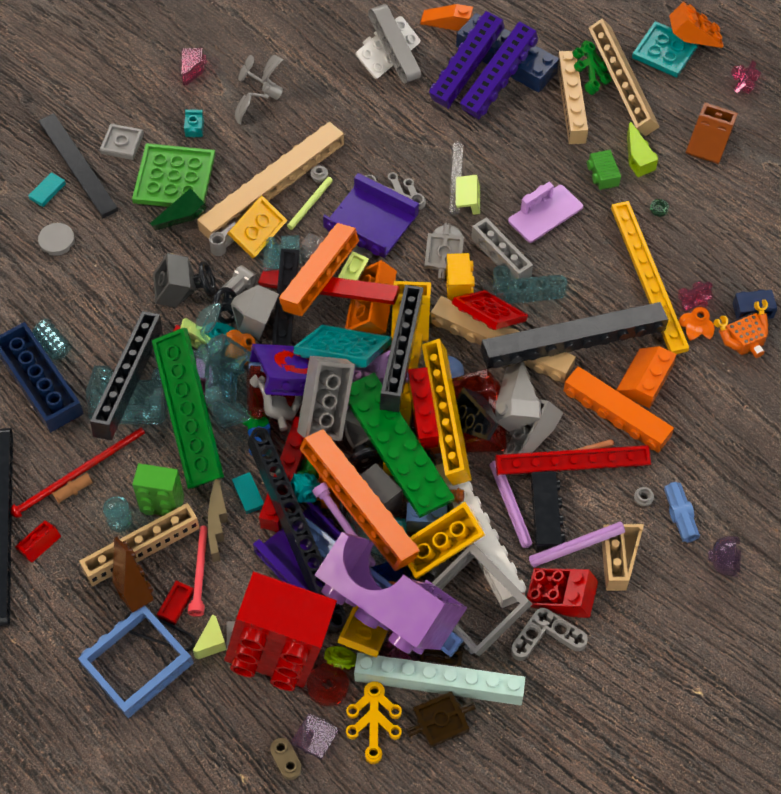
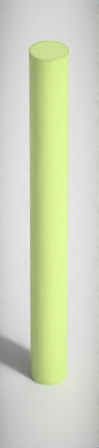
M331 177L325 179L289 222L287 227L290 230L295 228L333 182Z

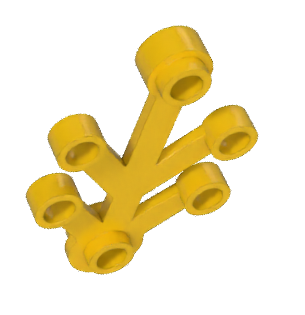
M375 681L368 683L364 688V696L356 704H351L346 709L347 716L355 719L359 716V711L370 703V710L355 725H349L346 728V736L353 740L370 723L369 747L365 750V759L370 764H377L382 759V750L378 747V723L389 733L391 739L397 740L402 735L401 728L398 725H393L378 710V702L389 711L392 719L400 718L402 709L384 696V686ZM377 689L378 693L372 694L370 691ZM355 709L357 712L355 714H350L349 710ZM397 709L399 713L394 715L391 711ZM351 729L356 730L354 735H350L348 732ZM392 730H398L399 734L393 735L391 732ZM375 750L378 754L371 756L370 751Z

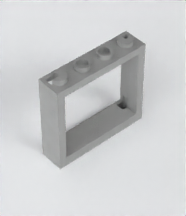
M472 543L432 583L442 590L476 557L520 603L479 645L456 624L453 632L464 640L466 644L463 647L471 655L475 653L480 657L532 603Z

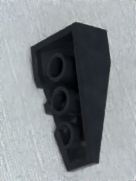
M463 387L456 399L462 432L489 441L499 425L491 405L482 394Z

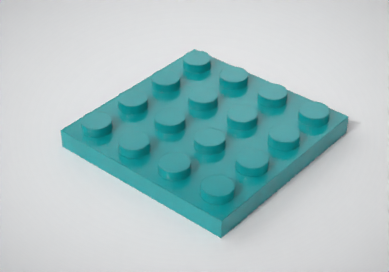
M321 325L294 346V354L300 355L302 358H310V356L342 358L349 360L357 368H365L392 344V337Z

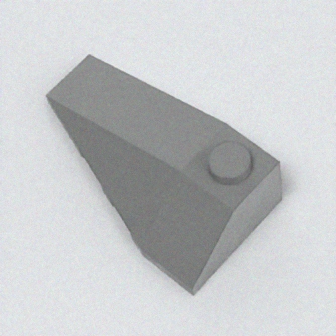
M539 399L541 402V420L510 431L509 434L512 437L510 443L506 445L504 454L532 453L554 431L563 412L550 401Z

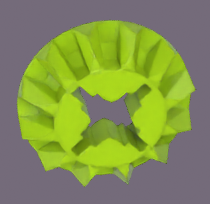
M333 646L325 650L324 659L327 660L328 664H332L334 668L339 667L342 670L343 668L351 669V667H355L357 656L348 648Z

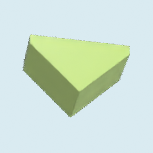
M214 615L211 616L193 649L196 659L227 650L220 626Z

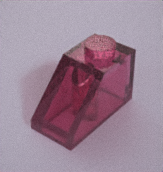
M182 48L181 74L183 86L188 85L204 72V65H207L206 54L203 55L202 48Z

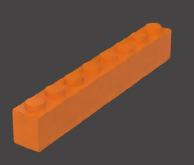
M322 429L305 437L300 447L301 452L394 571L413 562L420 551L416 543L405 533L404 528L398 524L392 513L382 504L380 498L375 495L368 483L359 475L356 468L345 457L343 451L336 446L331 436Z

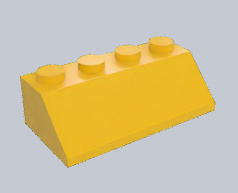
M463 502L409 537L420 550L415 560L408 564L415 579L420 578L485 536L480 522L466 502Z

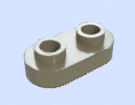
M285 738L274 740L270 746V752L281 775L287 780L298 778L302 767L291 743ZM279 746L285 747L283 751L277 750ZM289 764L294 765V768L292 770L287 769V766Z

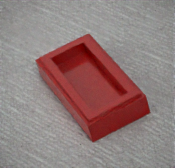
M176 580L156 614L157 617L176 625L194 593V588Z

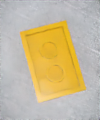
M261 195L227 234L252 258H255L287 222V219Z
M353 607L337 643L377 658L388 631L379 626L373 629L362 623L354 616L359 607Z

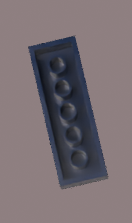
M475 13L457 32V48L462 42L464 43L468 32L477 24V20L481 16L478 13ZM504 28L482 62L488 64L511 33L509 30ZM535 45L529 50L527 58L518 65L516 73L510 77L539 93L557 74L560 58Z
M25 322L0 335V359L50 433L84 414L80 401Z

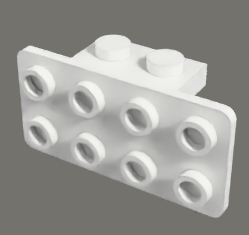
M399 16L395 21L410 50H412L420 43V38L405 19ZM375 31L373 38L369 36L362 42L364 46L356 52V56L375 79H378L393 64Z

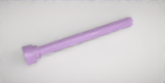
M326 482L315 487L312 492L316 498L323 499L343 530L348 534L358 536L330 497V488ZM370 554V567H373L376 562Z

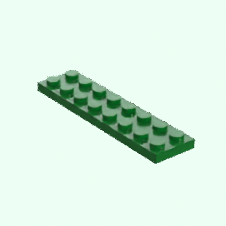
M181 328L152 340L187 488L193 489L213 482L215 479H222L224 474L188 329Z
M374 372L352 382L348 406L402 489L414 511L421 518L453 502L455 497L400 411L380 410L382 383Z

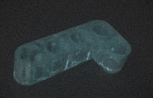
M498 265L493 270L492 284L494 295L509 304L560 299L566 294L567 279L562 275L511 279L510 270L507 266Z

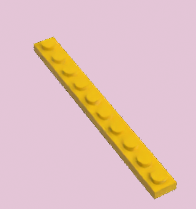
M629 201L612 204V213L649 304L661 302L669 319L666 330L661 332L668 350L675 354L688 352L689 345Z

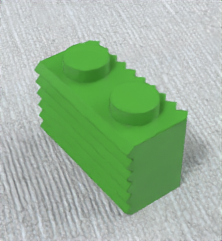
M611 150L590 153L587 167L589 171L592 170L593 183L598 185L599 190L618 187L621 174Z

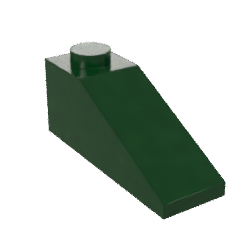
M190 188L156 217L150 225L156 231L192 221L204 214L207 207Z

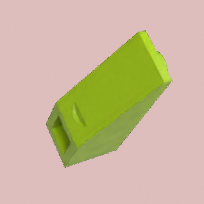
M630 122L627 131L629 166L635 175L640 177L656 170L658 156L651 150L648 142L640 135V131Z

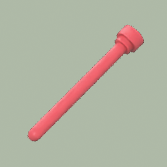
M202 525L199 530L193 600L188 605V614L194 617L203 616L205 611V605L201 600L208 531L205 525Z

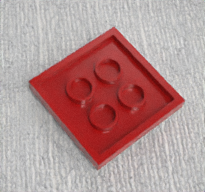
M486 290L457 296L452 301V304L458 307L459 311L468 313L474 320L485 323L492 330L526 322L528 314Z

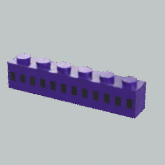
M487 11L478 18L477 24L468 32L464 43L462 42L459 45L455 56L450 58L446 69L441 71L437 82L433 83L430 87L429 93L433 101L448 109L504 30L503 19Z
M520 21L517 23L461 100L460 105L463 111L478 120L487 113L489 105L497 99L500 90L506 87L508 79L516 73L521 61L527 58L531 47L533 48L537 44L538 36L536 30Z

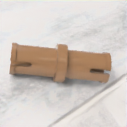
M86 472L76 480L68 481L67 485L52 494L59 504L73 494L76 496L78 491L93 484Z

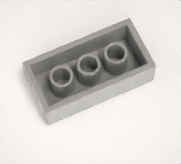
M310 356L297 432L304 438L324 429L333 440L342 441L355 364L342 358Z

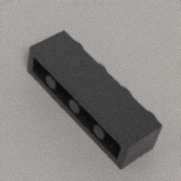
M556 471L532 472L531 476L536 553L565 543V534L561 533L560 527L563 526V514H559V508H562V498L558 497L560 479H556Z

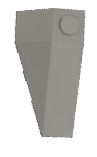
M523 361L506 367L496 402V419L509 432L541 420V402L535 394L536 390L531 384L530 375Z

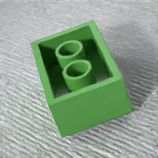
M138 463L132 485L140 512L146 515L157 514L164 516L183 505L184 493L178 469Z

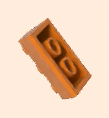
M660 346L640 348L616 391L650 409L674 366L677 354Z

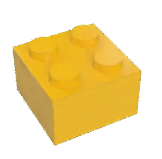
M469 253L447 254V299L453 301L454 297L474 293L473 261H470Z

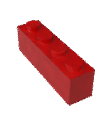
M427 367L408 369L407 381L417 439L423 449L438 447L439 434Z

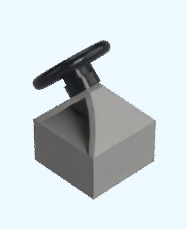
M260 285L252 287L239 295H236L231 288L223 287L214 296L213 311L219 322L230 324L235 320L238 331L243 334L249 333L254 339L260 340L279 294ZM224 293V300L221 306L218 307L220 296ZM227 311L231 317L225 319L220 313Z

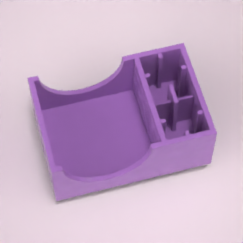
M342 532L315 573L316 577L326 583L321 592L326 597L337 600L336 603L339 605H343L346 602L353 607L358 606L359 608L354 616L365 625L373 629L379 626L387 631L389 629L393 632L388 640L408 654L412 650L418 654H422L425 649L440 650L467 607L430 581L420 582L411 580L406 575H403L394 585L382 589L375 582L370 570V554L374 543L367 538Z

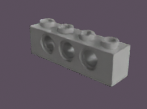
M487 217L472 226L471 239L516 286L532 277L533 264Z

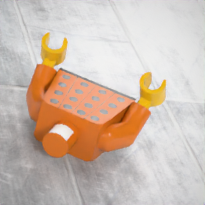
M762 300V308L759 306V301L754 303V308L759 311L758 314L753 312L729 323L726 316H720L722 323H720L719 319L714 320L715 327L720 328L719 332L725 346L737 351L741 355L752 352L755 358H759L765 353L762 346L768 337L767 313L764 312L768 307L766 300Z

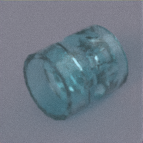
M115 496L109 498L104 503L103 513L109 528L116 532L127 530L133 521L127 500L123 497Z

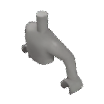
M254 375L250 379V384L255 388H260L264 399L265 414L270 418L278 420L280 431H286V420L294 419L302 404V396H295L290 408L285 397L266 395L264 392L265 377L260 376L258 378L257 375Z

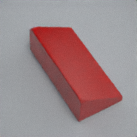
M43 521L20 541L15 548L28 561L33 562L60 539L61 535L55 526L47 521Z

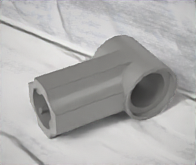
M235 222L230 223L220 232H214L210 235V251L213 255H224L227 250L226 248L234 242L227 232L235 225Z
M240 265L234 271L233 277L221 288L229 287L236 295H239L245 288L249 289L255 284L257 275L245 266Z

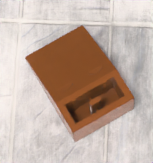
M704 103L686 154L719 164L734 129L738 113Z

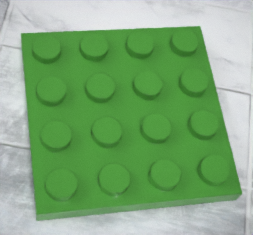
M146 143L132 197L133 203L169 207L190 188L205 203L216 155L215 150Z

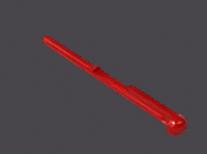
M140 427L18 506L13 504L10 508L11 515L15 518H21L23 511L144 435L145 431Z

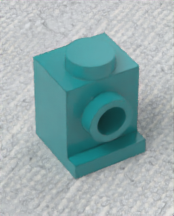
M185 110V137H203V110Z

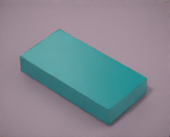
M51 172L28 195L29 199L44 207L66 182Z
M251 473L233 478L232 483L246 515L262 509L264 502Z

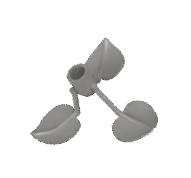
M252 55L247 57L245 64L239 72L238 80L242 82L247 74L264 84L262 87L264 94L248 93L243 95L235 110V119L238 124L241 125L242 117L250 104L251 96L279 99L283 88L272 82L269 76L283 61L282 58L272 55L263 70L264 74L262 79L250 72L254 63V57Z

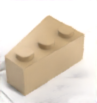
M623 524L625 533L602 541L606 591L627 590L644 524Z

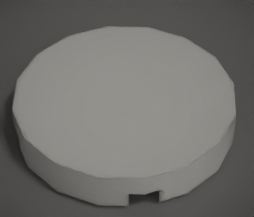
M52 223L40 231L38 243L43 252H47L52 256L67 253L70 247L74 245L75 236L68 225Z

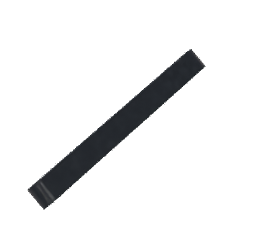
M257 427L252 431L248 439L249 449L309 591L324 595L321 590L326 583L315 576L323 559L269 432L265 428ZM255 437H259L262 441H257ZM262 455H267L270 459H265ZM270 472L275 473L277 477L271 476ZM277 490L283 491L285 495H280ZM285 508H289L292 513L286 512ZM292 526H297L300 532L295 531ZM300 544L307 546L308 550L302 549ZM308 563H313L316 569L309 567ZM316 581H320L323 587H319ZM337 603L335 605L327 629L329 633L339 632L347 621L342 605ZM332 618L337 619L339 625H335L332 622Z
M12 428L0 429V626L10 625L12 515L10 508L12 506L13 485Z

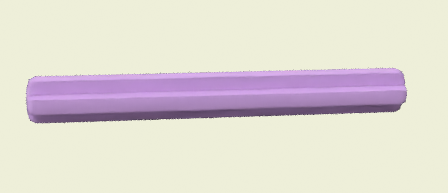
M492 461L490 468L522 548H529L533 542L506 475L497 476L496 462Z
M617 522L529 556L530 564L536 567L625 533V527L622 522Z

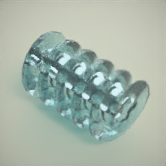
M43 319L35 325L32 333L53 360L62 359L69 353L71 345L68 344V340L64 338L55 325L51 323L50 319Z

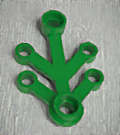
M584 41L580 48L577 47L572 52L576 59H580L582 56L587 57L583 61L578 60L574 64V68L581 72L588 66L589 81L584 85L588 94L594 95L600 88L595 72L603 84L607 85L612 81L608 73H603L608 68L604 60L602 61L596 54V46L593 42Z

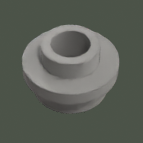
M315 166L311 169V178L318 183L324 182L328 177V170L324 166Z
M641 487L635 491L634 500L640 506H649L654 500V494L648 487Z

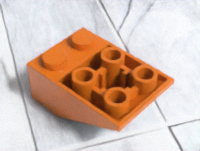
M682 2L669 15L673 34L684 42L719 48L724 46L720 27L715 22L711 23L703 13L699 14L691 4L687 5L685 2Z

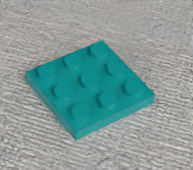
M655 21L633 52L632 58L677 78L699 44L684 42L673 34L672 28Z

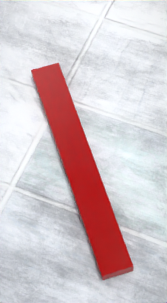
M264 268L258 284L262 287L277 289L279 270ZM332 277L319 295L395 305L400 293V287Z
M649 445L502 454L495 456L498 476L529 474L532 472L650 466L651 458Z

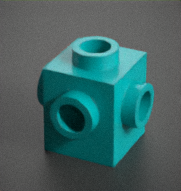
M295 473L290 484L299 503L315 502L317 498L312 490L321 483L314 474Z

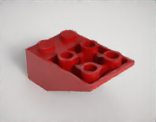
M534 568L527 598L532 603L530 607L546 608L553 613L569 617L590 618L598 580L589 569Z

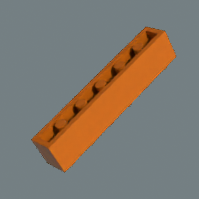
M337 223L330 230L327 237L310 256V259L300 269L285 291L281 293L279 300L283 311L301 317L304 315L359 242L356 228Z
M579 366L565 381L563 391L568 397L581 402L585 408H590L599 417L607 419L616 428L627 432L633 439H638L645 445H649L650 450L659 453L672 437L674 427Z

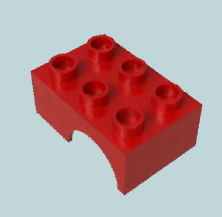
M253 571L236 617L224 661L232 663L231 671L240 676L251 678L258 672L272 677L271 684L281 690L294 691L296 686L304 688L321 650L337 600Z

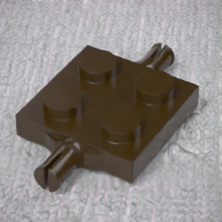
M451 691L413 707V712L417 718V725L406 729L407 734L411 737L422 733L430 748L467 733L470 728L465 720V713L475 710V704L471 701L461 706Z

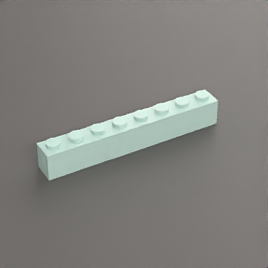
M357 653L354 670L355 682L370 683L375 681L383 686L446 694L452 691L454 696L522 705L524 695V676L385 656H377L376 658L364 653Z

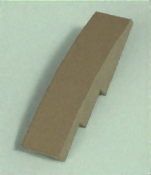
M219 479L214 480L208 510V538L213 562L221 561L217 543L225 541L221 523L228 522Z

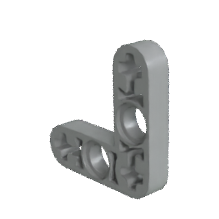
M540 608L533 614L512 644L511 654L518 661L526 660L545 633L574 651L584 650L588 637L582 630L549 609ZM547 616L546 620L539 621L540 617ZM554 620L552 627L549 628V624ZM562 625L566 628V632L558 634L555 631V627ZM528 630H535L538 636L530 639L527 637L526 632ZM571 631L572 635L569 636V639H567L569 632ZM580 637L582 639L581 643L575 644V639ZM525 641L527 644L525 645L524 652L517 653V648L520 649Z

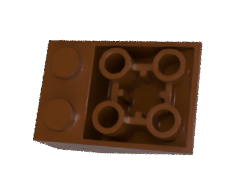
M115 537L112 582L122 601L133 613L154 601L151 594L154 590L144 578L145 572L141 565L137 564L135 560L137 557L133 549L129 548L126 541L122 542L118 537Z

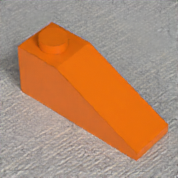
M454 4L427 9L423 12L420 24L459 31L473 17V7Z

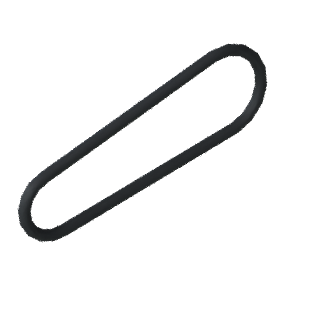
M131 612L125 616V619L130 616ZM156 617L161 623L190 636L193 641L192 645L184 649L186 651L193 649L196 643L194 635ZM132 630L129 631L133 635L173 648L169 643Z

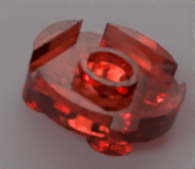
M321 664L320 667L311 671L307 679V691L310 699L322 706L339 705L349 690V679L346 673L339 667L334 668L332 664ZM327 680H330L333 687L325 689V686H322V683H326Z

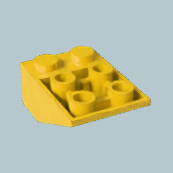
M394 281V285L400 287V293L395 305L392 306V340L405 285L424 287L416 333L423 334V341L428 342L431 282Z

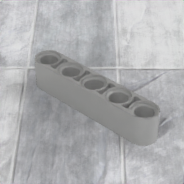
M383 4L369 9L370 21L400 80L406 84L420 78L421 70L389 7Z

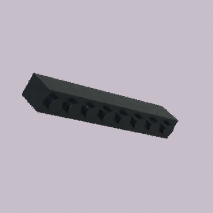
M405 285L381 389L380 410L400 411L422 307L424 287Z
M142 311L90 420L93 437L106 440L113 439L154 349L152 340L159 338L161 334L160 314Z

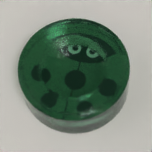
M655 199L651 203L650 211L657 217L665 216L668 213L669 204L663 199Z

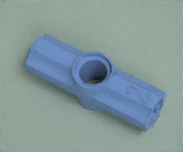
M672 482L664 487L670 505L669 513L673 523H676L682 542H693L700 537L694 520L693 506L690 501H687L681 483Z

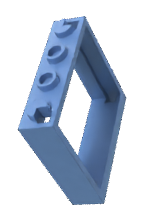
M146 606L133 613L131 612L128 618L118 622L111 632L102 635L94 646L85 649L78 658L81 665L128 719L194 664L189 653ZM147 618L180 656L124 702L91 663Z

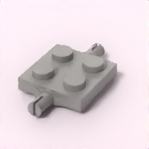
M447 223L443 224V233H428L424 269L439 271L438 281H441V275L442 281H445L447 254L463 253L464 236L451 234V224L449 223L448 227Z

